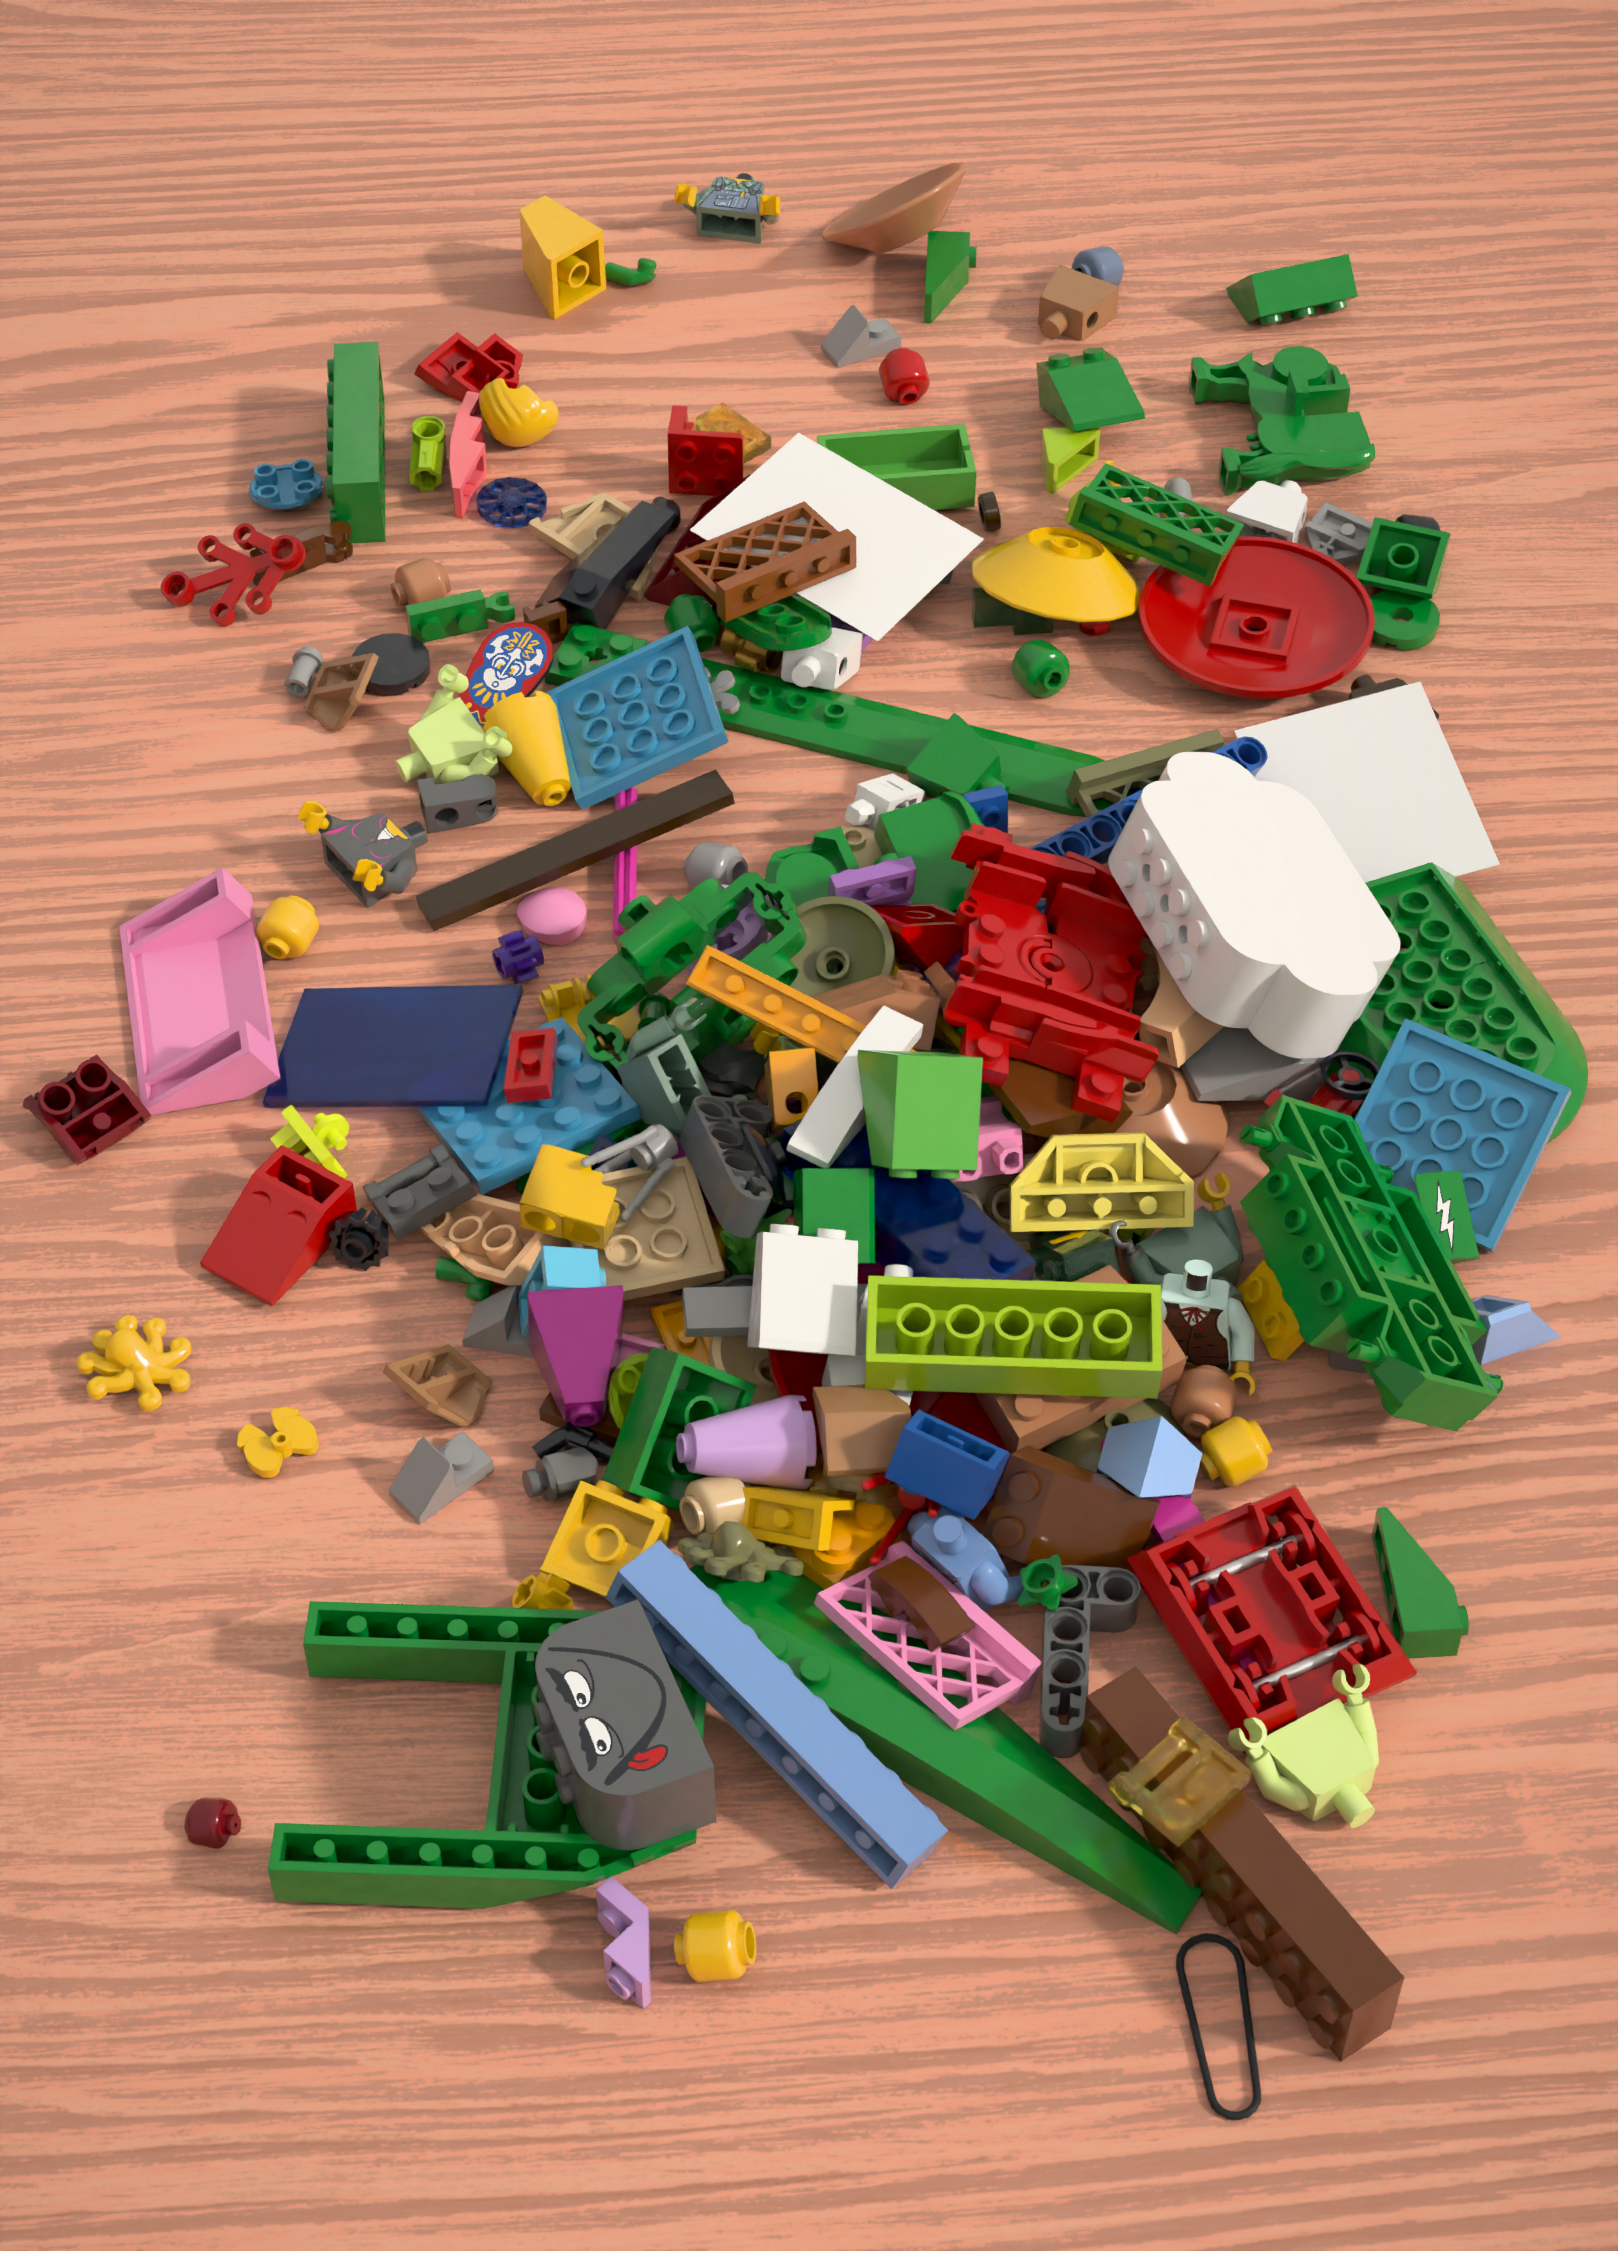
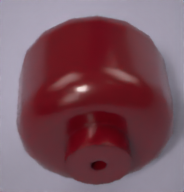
M200 1798L190 1806L185 1817V1832L188 1840L193 1844L213 1849L225 1846L229 1836L238 1835L241 1829V1818L238 1815L237 1807L232 1801L225 1798Z

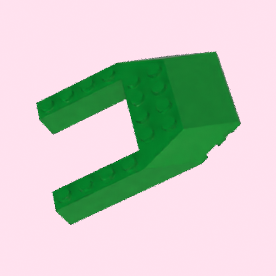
M310 1601L303 1641L310 1677L502 1683L485 1830L275 1823L268 1865L274 1900L282 1902L486 1909L587 1887L696 1844L697 1829L636 1850H619L600 1844L584 1830L572 1802L566 1805L562 1803L554 1780V1774L558 1773L554 1760L545 1762L536 1736V1732L541 1730L533 1708V1704L539 1703L535 1671L538 1650L543 1641L559 1627L602 1611ZM667 1661L703 1740L706 1700Z

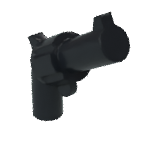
M566 1422L564 1427L554 1430L533 1445L532 1448L537 1456L542 1459L543 1456L554 1454L563 1447V1451L583 1447L590 1451L595 1458L609 1463L615 1446L596 1438L594 1431L585 1427L574 1426L571 1422Z

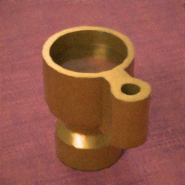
M728 627L722 635L721 651L724 654L735 657V666L758 673L760 670L773 673L778 669L783 660V651L760 648Z

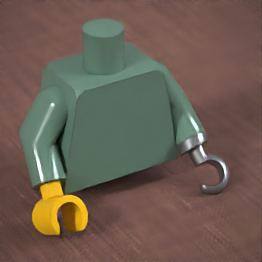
M1218 1173L1214 1178L1215 1184L1218 1187V1194L1210 1189L1207 1178L1199 1182L1197 1194L1204 1202L1211 1203L1212 1209L1208 1211L1202 1206L1195 1210L1194 1227L1164 1228L1135 1246L1131 1239H1127L1124 1242L1118 1239L1117 1230L1120 1226H1127L1126 1221L1118 1220L1111 1225L1109 1230L1110 1241L1118 1249H1124L1125 1252L1121 1257L1137 1284L1161 1285L1164 1275L1168 1273L1183 1275L1184 1266L1188 1261L1194 1259L1203 1260L1210 1263L1213 1268L1212 1279L1227 1281L1231 1286V1298L1242 1302L1243 1294L1235 1286L1238 1283L1240 1265L1244 1258L1240 1233L1231 1205H1225L1223 1199L1229 1193L1231 1187L1230 1180L1224 1173Z

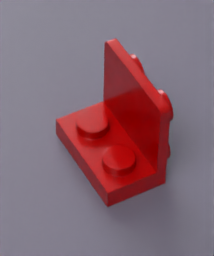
M673 405L667 433L669 493L715 496L743 479V434L694 430V422H688L687 406Z

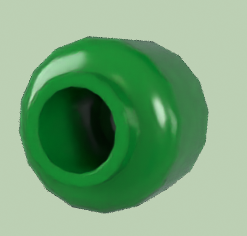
M682 594L671 602L664 615L665 627L669 634L686 626L690 628L699 653L707 651L716 643L721 630L720 621L711 603L704 596Z
M1039 639L1024 644L1016 652L1012 661V673L1014 679L1029 693L1045 698L1053 696L1065 686L1070 675V665L1067 657L1051 643Z

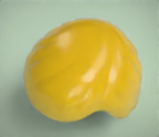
M497 378L487 383L479 394V407L484 423L492 437L503 445L516 448L533 445L550 434L558 422L559 412L555 402L552 400H541L528 386L521 385L519 388L511 389L507 387L503 378Z

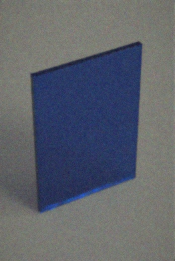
M522 985L304 988L278 1058L280 1079L268 1085L262 1103L265 1108H287L290 1105L294 1108L487 1106L515 1016L517 1015L524 991Z

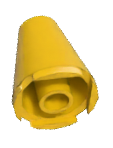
M534 691L535 697L526 698L522 692L512 694L498 701L487 710L484 715L486 723L481 728L486 733L491 727L497 726L507 733L506 740L512 743V753L508 757L501 758L497 756V758L535 803L546 806L559 804L570 791L571 783L557 707L551 696L542 691Z

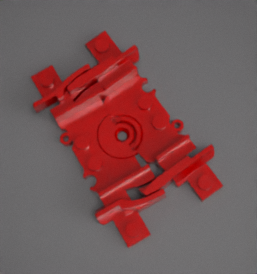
M972 823L968 831L961 832L951 851L950 858L965 863V868L974 870L964 892V901L960 903L953 918L956 925L966 929L963 935V957H961L955 969L956 973L962 974L943 1008V1019L947 1023L964 1028L960 1038V1055L982 1057V1082L1001 1087L1009 1075V1057L1019 1060L1023 1059L1074 1077L1071 1109L1114 1123L1121 1109L1124 1077L1137 1082H1144L1155 1064L1159 1053L1156 1047L1134 1040L1141 1026V1018L1130 1013L1133 1007L1135 987L1144 974L1143 971L1139 970L1146 958L1139 949L1140 942L1143 937L1150 938L1114 879L1109 866L1106 867L1071 851L1066 852L1063 857L1012 844V834L1002 832L996 828H988ZM1041 897L1046 898L1044 914L1035 908ZM1047 924L1053 926L1052 934L1048 933Z

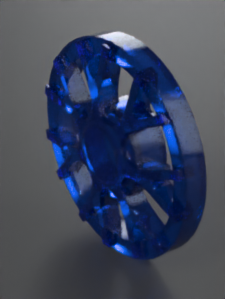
M507 477L495 479L483 486L477 495V510L480 516L487 522L500 527L517 528L527 526L532 519L541 518L547 509L545 491L537 483L526 480V478ZM510 487H519L518 489H510ZM530 491L534 493V494H531V495H526V494H525V493H528V492H530ZM484 500H497L495 502L483 503ZM527 503L537 504L540 506L538 508H535L527 505ZM498 510L501 515L496 516L493 513ZM522 513L525 515L524 517H520V518H515V517H514V516L520 515V514H522Z

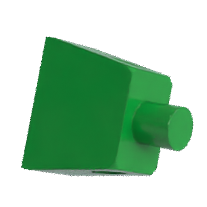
M956 713L952 714L906 768L909 783L923 789L926 796L933 799L941 797L942 792L952 791L963 796L965 793L1000 785L1004 787L1007 794L1010 791L1009 786L997 779L1001 773L1000 756L997 751Z

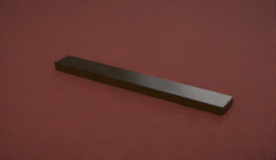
M715 769L416 895L418 906L433 931L439 930L735 804L734 796Z

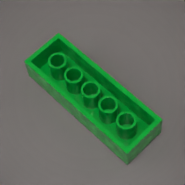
M378 342L334 344V359H327L329 380L327 382V396L329 405H327L328 428L326 429L327 448L331 452H326L327 473L331 476H326L327 499H331V504L335 505L330 506V523L343 521L350 524L351 536L346 541L351 543L386 542L385 398Z

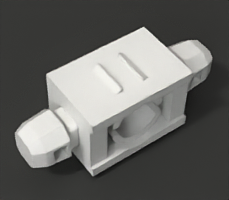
M893 773L858 783L854 803L848 805L845 819L854 826L868 827L875 831L880 814L924 802L926 793L923 789Z

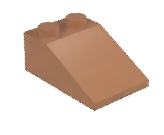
M897 970L896 976L882 974L811 996V998L866 1026L879 1010L886 1006L922 1023L921 1038L912 1049L931 1051L940 998L931 988L930 984L922 980V974L907 970Z

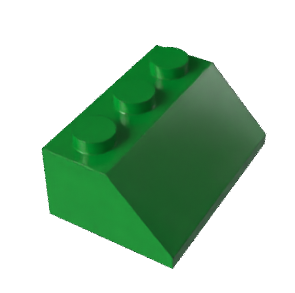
M1349 254L1250 274L1226 288L1228 296L1246 322L1260 321L1261 326L1282 322L1281 316L1293 314L1294 320L1309 317L1315 314L1314 309L1325 307L1326 313L1347 308L1346 302L1358 296Z
M651 1347L602 1481L615 1485L629 1494L653 1500L665 1507L680 1512V1500L684 1497L686 1487L693 1480L707 1475L689 1472L685 1463L679 1462L676 1452L678 1434L684 1433L685 1426L688 1423L749 1406L757 1385L683 1354Z

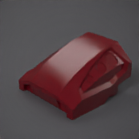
M97 1054L89 1060L82 1062L75 1072H69L67 1077L58 1082L48 1083L41 1089L40 1093H35L34 1097L30 1095L23 1101V1107L29 1109L40 1120L68 1157L77 1165L97 1156L151 1119V1114L128 1084L117 1076Z

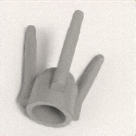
M660 1124L651 1125L635 1136L582 1159L581 1166L587 1168L618 1155L594 1171L602 1172L603 1174L609 1173L632 1159L642 1170L656 1169L621 1214L620 1219L626 1222L637 1211L663 1176L676 1167L671 1158L678 1153V1146L672 1134Z

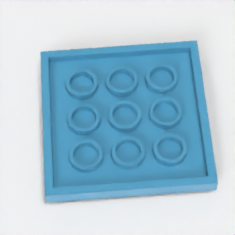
M688 626L545 692L551 696L557 707L570 783L575 801L581 810L728 743L694 635Z
M563 1017L544 1023L535 1029L555 1028L558 1038L552 1096L549 1099L507 1103L504 1083L510 1040L407 1089L412 1105L482 1195L531 1172L540 1147L543 1144L575 1151L597 1140L599 1135H608L641 1119L638 1104L601 1062L591 1059L586 1050L585 1043Z
M1405 1018L1355 1121L1359 1125L1368 1153L1371 1154L1375 1163L1392 1168L1394 1177L1389 1184L1414 1191L1417 1198L1415 1174L1461 1170L1476 1244L1478 1247L1494 1253L1571 1095V1089Z

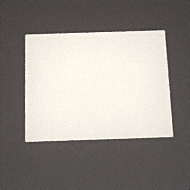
M800 433L796 434L690 529V531L708 541L805 501L837 531L840 532L848 528L856 535V568L802 590L797 594L876 641H879L984 540ZM803 517L789 522L800 525L809 524ZM762 533L756 537L776 539L777 534ZM785 535L783 540L803 542L804 537ZM811 538L810 543H814L821 539ZM731 546L724 550L743 552L745 547ZM752 548L751 553L770 555L772 550ZM779 551L778 556L785 555L789 552Z
M1420 681L1234 730L1237 739L1245 736L1253 737L1259 740L1267 750V761L1254 778L1257 781H1270L1288 786L1311 801L1365 883L1433 862L1455 877L1500 865Z

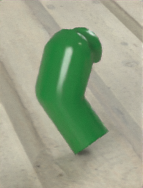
M640 258L638 260L637 269H630L608 262L605 265V275L607 280L630 287L651 282L656 276L654 271L657 265L654 260Z
M438 1258L436 1279L468 1284L465 1296L469 1300L481 1302L490 1297V1287H494V1281L474 1276L453 1258Z

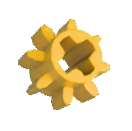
M542 1572L537 1577L534 1575L527 1576L517 1586L512 1597V1606L514 1608L573 1610L574 1603L571 1597L565 1594L570 1584L552 1572L548 1576Z

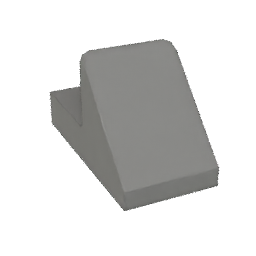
M855 305L848 308L821 342V350L837 368L901 348V336L885 318L868 322Z
M516 1285L509 1286L475 1304L462 1340L463 1346L534 1358L529 1349L528 1335H521Z
M463 1431L439 1449H436L426 1438L422 1437L391 1485L389 1496L420 1525L494 1472L493 1459Z

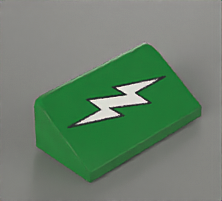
M1461 1170L1415 1174L1414 1179L1419 1202L1452 1264L1480 1259Z

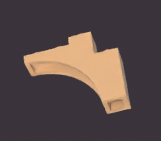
M1143 937L1139 949L1146 958L1142 964L1157 973L1156 980L1159 983V987L1151 1005L1140 1017V1040L1159 1050L1157 1061L1179 1068L1224 1026L1208 1020L1190 1006L1152 944V941Z

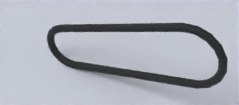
M1204 1933L1193 1936L1182 1944L1176 1956V1970L1209 2103L1218 2115L1231 2120H1241L1255 2113L1261 2103V2087L1245 1964L1240 1950L1230 1940L1217 1934ZM1205 1941L1216 1942L1225 1946L1233 1954L1237 1964L1253 2088V2100L1250 2106L1238 2112L1223 2108L1216 2099L1184 1970V1957L1187 1951L1195 1944Z

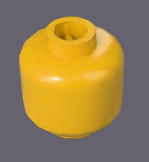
M290 895L274 899L270 903L257 925L256 932L259 941L263 945V949L268 955L276 959H294L303 956L319 930V920L315 914V909L308 901L301 897Z
M1235 1416L1202 1435L1201 1444L1204 1453H1202L1200 1465L1211 1481L1219 1477L1225 1485L1236 1487L1267 1469V1455L1272 1453V1448L1264 1432L1254 1419L1247 1422L1244 1418Z
M732 1909L694 1913L687 1918L683 1927V1933L675 1935L674 1952L676 1961L680 1966L685 1965L690 1977L699 1983L738 1979L745 1974L748 1965L754 1964L756 1958V1938L753 1926L749 1921L744 1922L742 1916Z

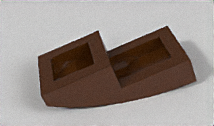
M908 1556L895 1560L867 1576L893 1618L906 1613L931 1652L966 1635L975 1627L950 1592L930 1572Z

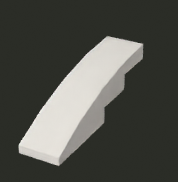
M883 1006L853 1043L811 1104L788 1142L787 1151L822 1168H829L866 1124L857 1060L858 1050L910 1051L921 1038L923 1024Z

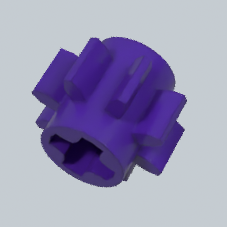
M522 930L498 937L501 947L492 950V958L501 978L505 980L512 977L515 985L537 978L539 975L536 967L544 965V955L535 936L530 935L524 938Z

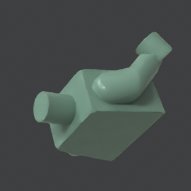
M694 997L688 998L673 1010L672 1017L669 1018L667 1015H664L636 1031L626 1051L628 1060L618 1066L622 1087L638 1104L641 1119L647 1124H660L677 1137H680L694 1098L700 1095L711 1096L682 1034H677L676 1031L678 1028L685 1031L691 1030L706 1018V1013L697 1019L689 1016L687 1007L698 1000ZM735 1095L732 1097L736 1099L747 1100V1097L744 1095Z

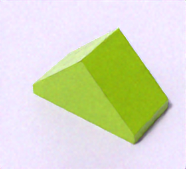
M1069 427L1042 429L1041 463L1047 492L1054 494L1098 459L1099 428L1075 432Z

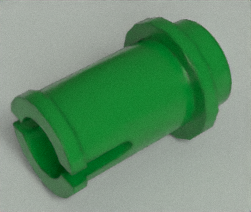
M656 992L651 998L645 996L639 1002L638 1011L641 1019L638 1024V1030L664 1015L669 1017L672 1014L670 1000L664 994Z

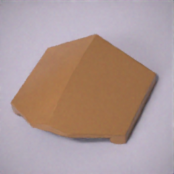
M375 653L323 662L304 708L327 730L340 731L343 729L360 703L379 657Z
M449 1344L387 1364L383 1370L386 1376L426 1410L458 1426H469L479 1419L492 1382L488 1376Z
M865 1384L813 1387L812 1394L826 1476L886 1473L903 1427L912 1418L908 1403L888 1390L865 1389Z

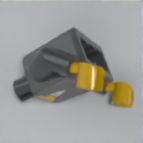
M315 801L304 802L298 818L301 821H305L304 828L308 833L315 834L318 831L321 833L325 864L367 908L373 906L390 893L401 894L404 892L410 880L417 872L415 849L428 842L427 834L418 821H414L399 829L385 814L381 813L358 820H342L326 814V809Z

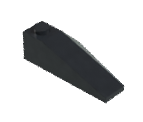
M641 501L552 578L536 603L535 608L541 607V602L545 600L549 603L560 600L566 609L567 623L574 625L576 622L606 630L675 520V512Z

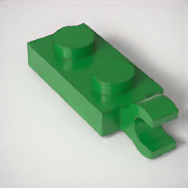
M481 589L405 606L408 634L422 643L487 629V619L499 623L515 620V608L513 604L510 605L508 592H497L491 596L484 597Z

